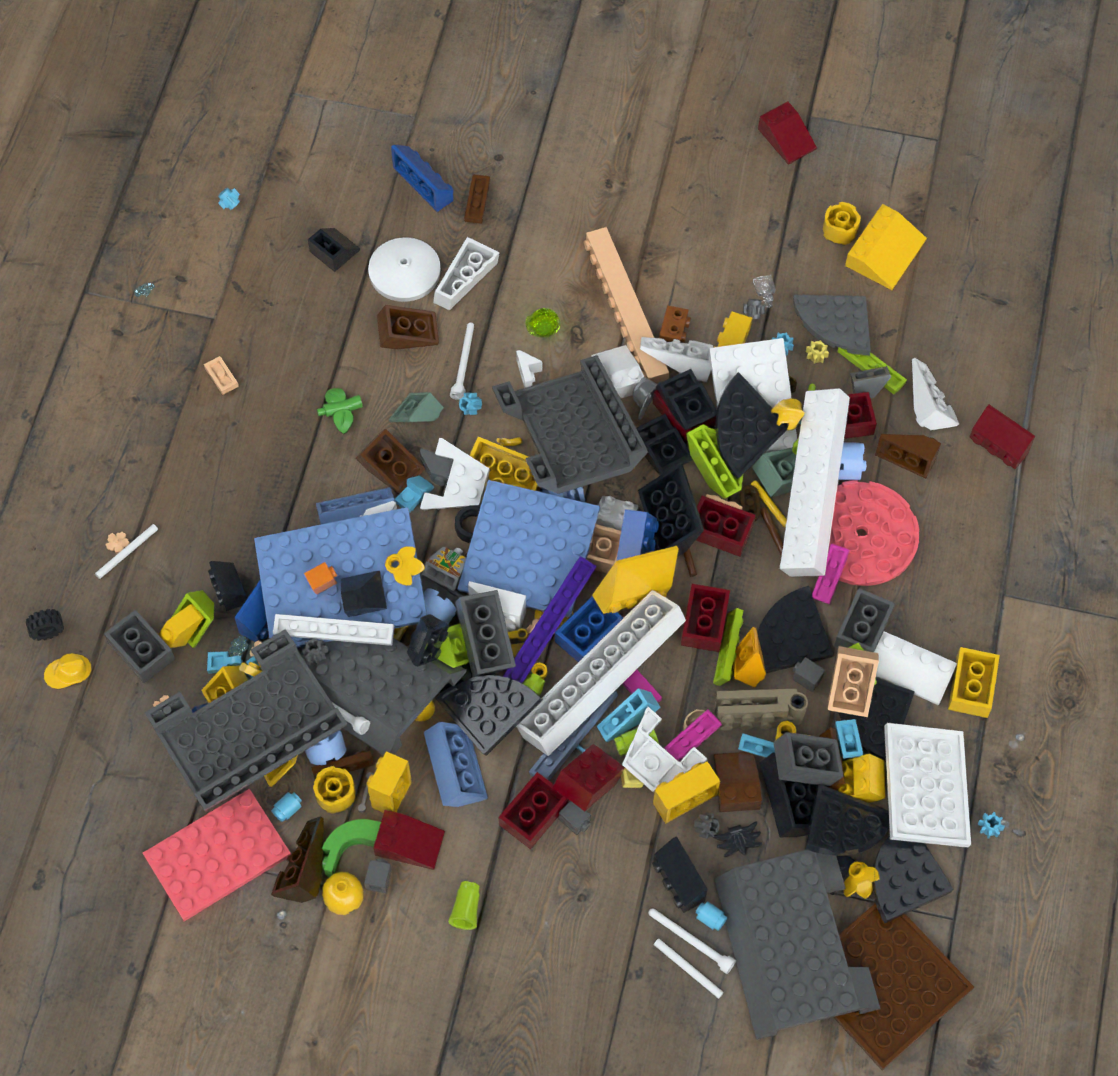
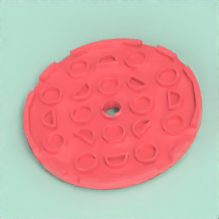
M858 480L842 482L841 485L837 486L829 548L832 543L850 550L839 581L858 586L878 585L896 578L911 564L919 544V525L916 516H914L910 509V505L894 490L871 481L869 483L858 482ZM863 529L867 535L858 536L856 531Z

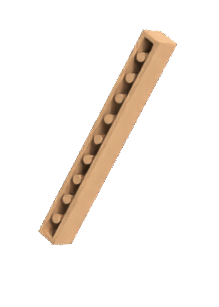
M607 227L587 232L586 240L584 241L585 249L590 251L591 263L597 268V277L603 282V291L609 296V305L615 310L614 316L616 322L621 324V333L623 338L626 337L628 341V349L633 353L644 377L657 384L660 381L669 379V371L666 364L640 350L641 337L654 338Z

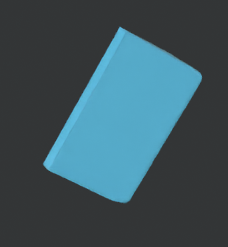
M742 733L739 750L767 757L775 752L773 742Z

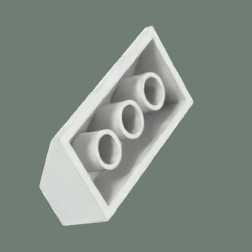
M883 632L874 653L879 655L876 678L915 691L914 695L934 704H940L957 663L887 632Z

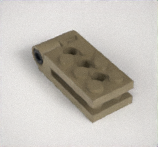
M797 689L717 691L714 714L722 723L718 729L728 731L732 728L749 730L754 727L770 729L778 727L783 721H789L798 726L804 720L808 699L803 693L797 692Z

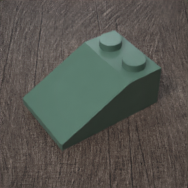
M793 447L765 453L752 466L770 497L786 494L792 489L796 455L792 452Z

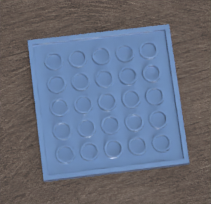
M488 480L458 591L469 593L468 584L470 581L526 595L527 608L545 611L579 556L587 560L600 506ZM575 601L565 617L570 618L572 616Z

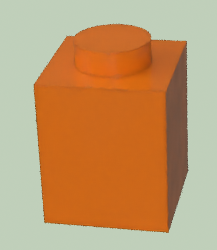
M325 562L304 573L316 595L337 584L335 577L338 576L333 566L328 567Z

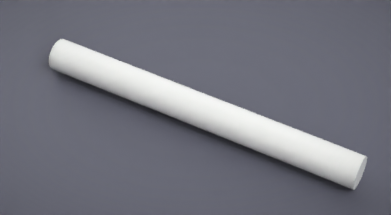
M152 524L99 569L95 575L101 579L154 534L158 528Z
M657 939L654 946L718 999L723 995L724 992L662 940Z

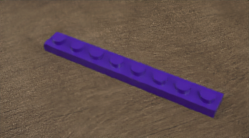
M579 556L514 658L516 667L508 669L503 677L523 683L595 570L596 565Z

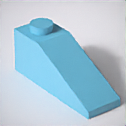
M638 688L598 724L597 728L605 741L609 742L639 725L647 707L654 712L661 707L651 692Z

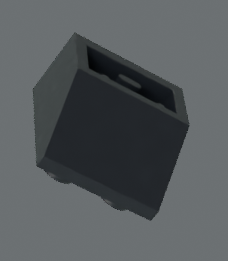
M321 228L308 239L309 251L334 272L360 251L357 245L336 228Z
M210 561L211 569L208 570L220 606L224 605L226 611L243 606L247 597L234 563Z
M431 614L420 618L407 650L408 656L416 667L437 660L441 654V645L448 637L447 630L449 624Z

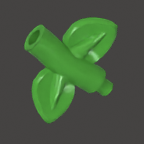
M333 388L326 392L325 400L327 404H323V408L317 409L318 416H333L335 426L341 433L345 434L354 421L351 411L362 408V401L359 395L346 399L344 390Z

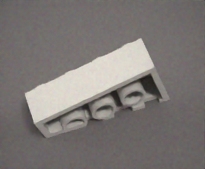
M467 237L437 287L433 303L450 310L498 263L500 252Z

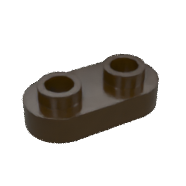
M747 485L740 491V506H742L743 511L756 515L755 521H757L761 513L759 491L756 487Z

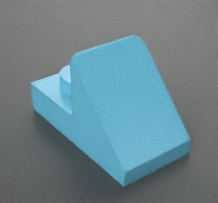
M420 475L408 478L407 487L395 498V502L401 508L408 507L409 512H411L422 501L424 492L430 493L434 486Z
M856 719L836 721L835 728L841 757L862 756L863 751Z

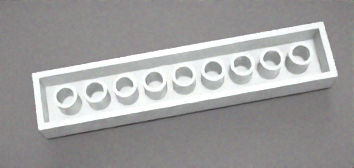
M840 388L806 391L803 407L805 414L801 421L780 569L790 577L825 576L850 399Z
M652 590L542 697L543 700L516 726L522 737L549 756L686 621L680 607Z

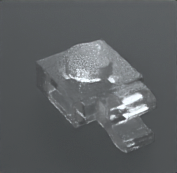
M771 275L753 278L757 297L763 296L765 308L773 307L772 301L774 299L772 294L775 293V286Z

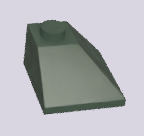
M430 392L409 393L390 417L389 421H435L440 416V412L444 407Z

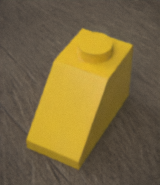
M190 604L170 618L158 635L170 648L185 646L204 617L193 604Z

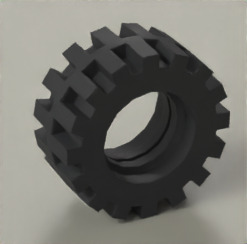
M55 609L39 610L40 612H34V615H30L26 619L29 637L33 640L52 639L53 636H58L64 630L61 614Z

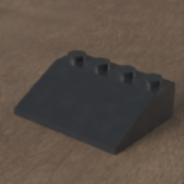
M679 463L638 489L644 512H648L656 517L658 521V530L654 534L656 551L677 546V557L685 553L704 531L683 463Z
M773 752L760 762L779 837L808 835L818 785L780 780L775 752Z

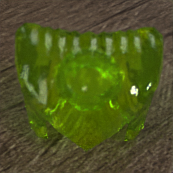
M541 308L526 318L525 325L528 332L533 336L547 338L554 335L560 329V319L555 311Z

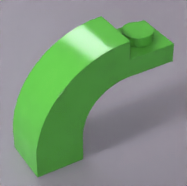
M357 819L337 827L328 836L322 848L324 855H326L322 864L325 875L330 877L332 874H335L340 857L347 848L358 844L374 847L381 822Z

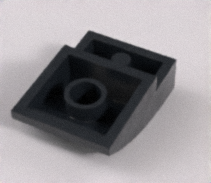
M692 369L658 384L656 388L658 393L685 431L716 417L717 409L702 382H698Z
M666 414L636 428L648 451L645 457L659 475H662L679 463L684 465L693 460L676 427L673 428Z

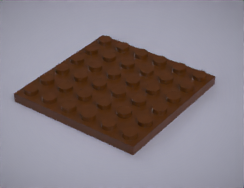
M875 903L839 934L848 967H869L880 1009L859 1014V1011L833 1018L882 1071L974 989V986L906 914L884 923Z

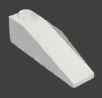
M641 337L640 350L680 373L692 369L698 382H707L711 371L709 348H713V345L689 340V343H680V340L676 339L673 342H666L662 338Z
M913 358V396L917 423L921 427L925 426L930 430L959 425L951 405L947 406L943 400L945 397L944 393L934 385L936 380L927 365Z

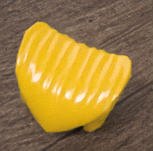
M792 398L783 399L771 410V413L779 415L777 419L778 426L781 423L789 424L787 430H794L805 414L802 411V403Z

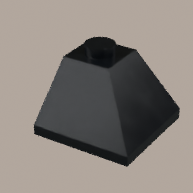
M380 570L341 579L343 608L348 617L387 609Z

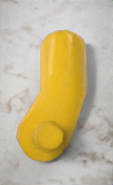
M520 437L513 439L497 438L496 440L502 446L522 444Z

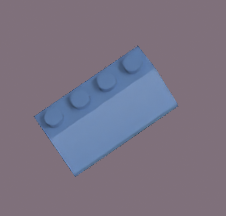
M388 487L316 503L321 525L360 517V515L363 516L367 509L391 501L395 502L391 488Z
M438 722L426 730L424 736L443 806L459 807L486 800L488 798L473 742L458 724Z

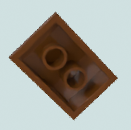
M385 305L377 314L380 347L406 349L439 344L436 313L434 311Z
M387 429L382 430L355 458L367 471L397 494H400L407 487L408 478L419 476L426 469Z
M881 434L875 456L926 479L936 461L941 443L925 435Z
M749 752L714 754L715 774L720 780L718 790L719 812L760 810L762 798L754 754Z

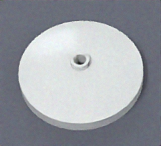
M397 238L385 242L372 254L368 267L369 278L375 290L382 296L399 302L414 301L426 296L435 288L441 274L437 253L427 243L414 238Z

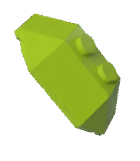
M701 425L688 432L687 439L690 456L709 488L724 499L739 492L742 489L743 475L736 479L725 464L718 447L716 430Z

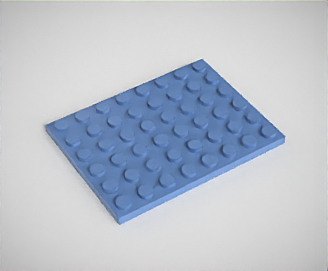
M408 507L254 538L269 638L274 636L275 614L394 624V628L418 624L420 618L427 615L420 573L412 576V585L405 586L399 584L395 580L394 574L390 573L385 567L387 557L397 554L401 548L406 546L416 548ZM397 561L392 563V567H397L399 565V562ZM325 562L328 567L333 566L338 576L335 577L337 584L316 595L304 573ZM380 570L387 609L348 617L343 608L341 579ZM291 637L297 648L306 646L305 642L311 640V638Z

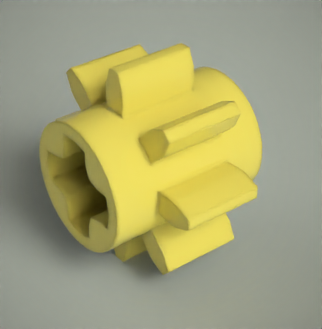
M821 340L811 341V345L806 348L808 353L807 359L813 361L814 364L818 362L823 363L824 357L828 358L829 355L827 351L828 345H824Z

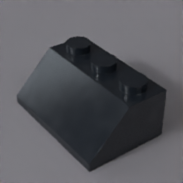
M676 836L654 854L652 865L655 871L661 873L664 878L662 882L666 890L672 892L675 906L678 909L681 908L683 913L705 902L708 889Z

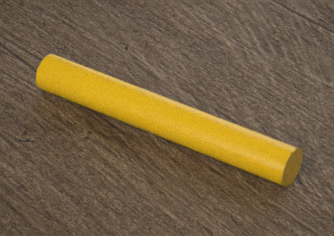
M757 480L753 481L751 485L758 489L759 497L785 528L787 523L785 516Z

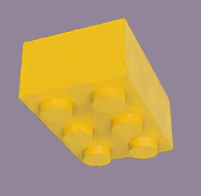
M960 647L956 656L957 665L954 670L948 710L988 718L993 704L1000 655Z
M386 751L384 756L378 759L376 764L377 770L374 775L371 774L366 784L372 808L382 813L385 810L397 812L412 783L409 762Z
M708 761L703 764L697 763L685 774L684 772L677 774L673 778L674 780L668 783H660L654 792L653 805L666 824L717 796L720 780Z

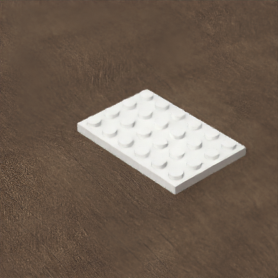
M783 338L709 348L717 407L725 387L738 372L772 408L783 399L791 398ZM796 428L794 430H787L765 453L793 447V443L797 440Z
M887 723L884 728L890 839L969 847L971 845L963 731Z

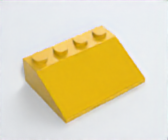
M882 204L849 251L845 266L893 290L927 238L898 211Z
M477 437L470 456L490 469L488 480L540 491L541 487L537 486L526 462L528 456Z
M674 546L617 560L592 595L603 614L616 613L625 608L631 609L638 605L652 590L666 598L668 591L672 587L678 547Z

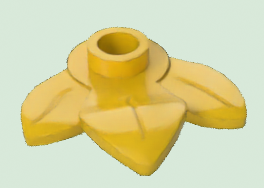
M403 547L397 554L388 556L385 561L386 569L394 574V578L399 584L405 586L412 585V576L421 573L425 569L423 563L414 558L416 552L414 547ZM393 562H399L397 567H392Z
M864 862L852 863L849 867L850 876L844 881V895L849 897L857 892L862 898H868L873 891L872 883L879 880L878 870L874 867H868Z

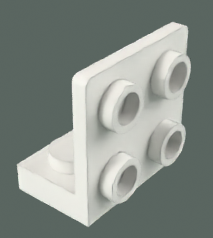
M602 496L598 504L600 511L596 524L621 531L625 509L637 511L639 506L630 501H621L611 496Z

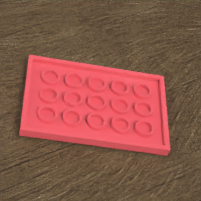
M248 789L143 852V855L183 921H186L281 863L291 853L251 790Z

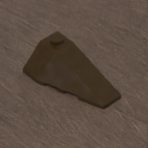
M323 817L311 819L305 824L296 841L297 849L292 855L288 856L286 860L289 863L285 871H280L271 893L273 897L303 903L316 899L322 881Z

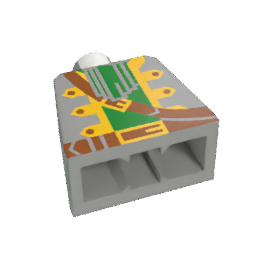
M442 547L426 560L422 575L455 591L462 575L466 557L463 556L464 553L460 548L451 550L447 547Z

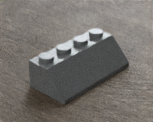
M498 590L459 597L455 604L472 676L492 675L516 667Z

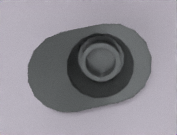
M643 377L633 390V399L641 408L638 420H641L646 413L658 386L657 383L646 377Z

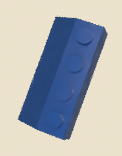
M391 146L393 168L436 212L453 202V188L442 180L440 174L435 173L431 169L428 162H424L420 158L417 151H413L409 146Z
M261 579L235 616L239 634L254 642L262 641V639H266L269 635Z

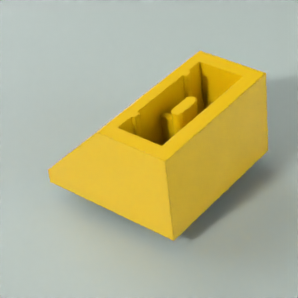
M866 754L842 761L845 785L838 789L839 792L868 803L885 799L884 760L874 755Z

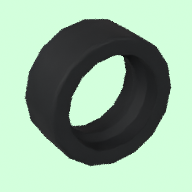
M470 505L463 507L455 517V531L457 536L464 542L471 543L473 533H469L462 528V521L470 516L478 517L480 506Z

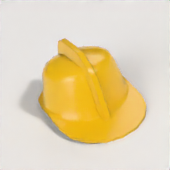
M66 654L47 666L44 672V680L48 686L55 689L80 683L90 675L91 664L82 655Z

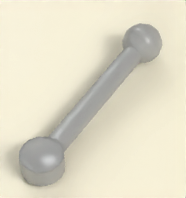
M372 772L367 773V775H366L367 781H368L369 776H370L371 774L374 775V773H372ZM367 785L365 787L362 802L360 805H358V811L361 813L366 811L365 803L368 795Z

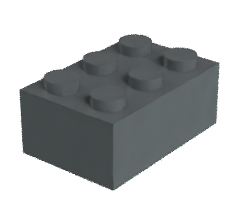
M859 588L838 632L834 646L837 648L838 646L848 648L859 642L864 651L874 652L890 619L895 603Z
M136 610L104 633L108 644L143 683L147 682L175 660L172 649Z
M786 732L773 742L780 780L831 786L843 777L836 739Z

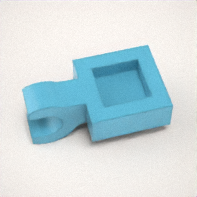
M228 651L208 652L207 671L209 674L217 673L223 666H240L243 660H241V656L229 657Z

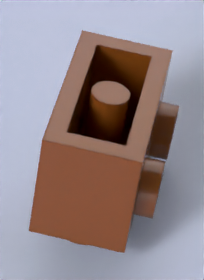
M667 305L659 338L664 339L666 342H673L676 339L680 340V343H685L687 337L685 328H689L691 317H688L689 310Z

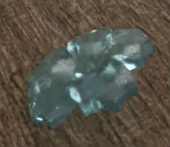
M145 283L142 286H138L134 290L135 296L139 297L141 294L148 296L151 293L150 290L155 288V285L153 283Z
M240 636L238 639L235 638L231 642V647L229 648V655L231 657H242V652L249 648L245 636Z

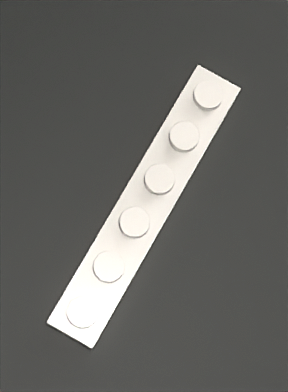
M275 614L273 634L276 635L286 629L290 637L392 646L395 626L394 624Z

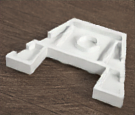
M439 438L435 454L453 459L452 468L444 496L424 492L420 509L480 506L490 469L443 438Z
M647 707L622 765L648 789L655 792L656 787L660 783H668L674 780L673 778L681 772L685 774L695 764H703L708 759L693 747L678 762L649 736L662 718Z

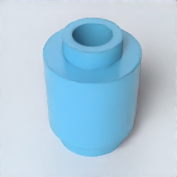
M287 792L273 805L274 808L271 812L278 820L283 822L285 819L288 820L302 807L300 804L302 800L294 792L292 794Z
M708 901L705 904L702 902L695 912L698 914L696 919L712 930L716 929L717 931L722 928L728 918L722 910Z

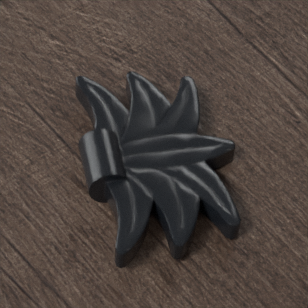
M757 821L746 827L737 825L728 828L729 832L725 834L714 835L713 838L726 841L717 845L719 849L728 850L724 854L725 858L733 855L738 850L743 855H746V848H755L762 845V842H755L760 836L761 831L751 833L756 827Z

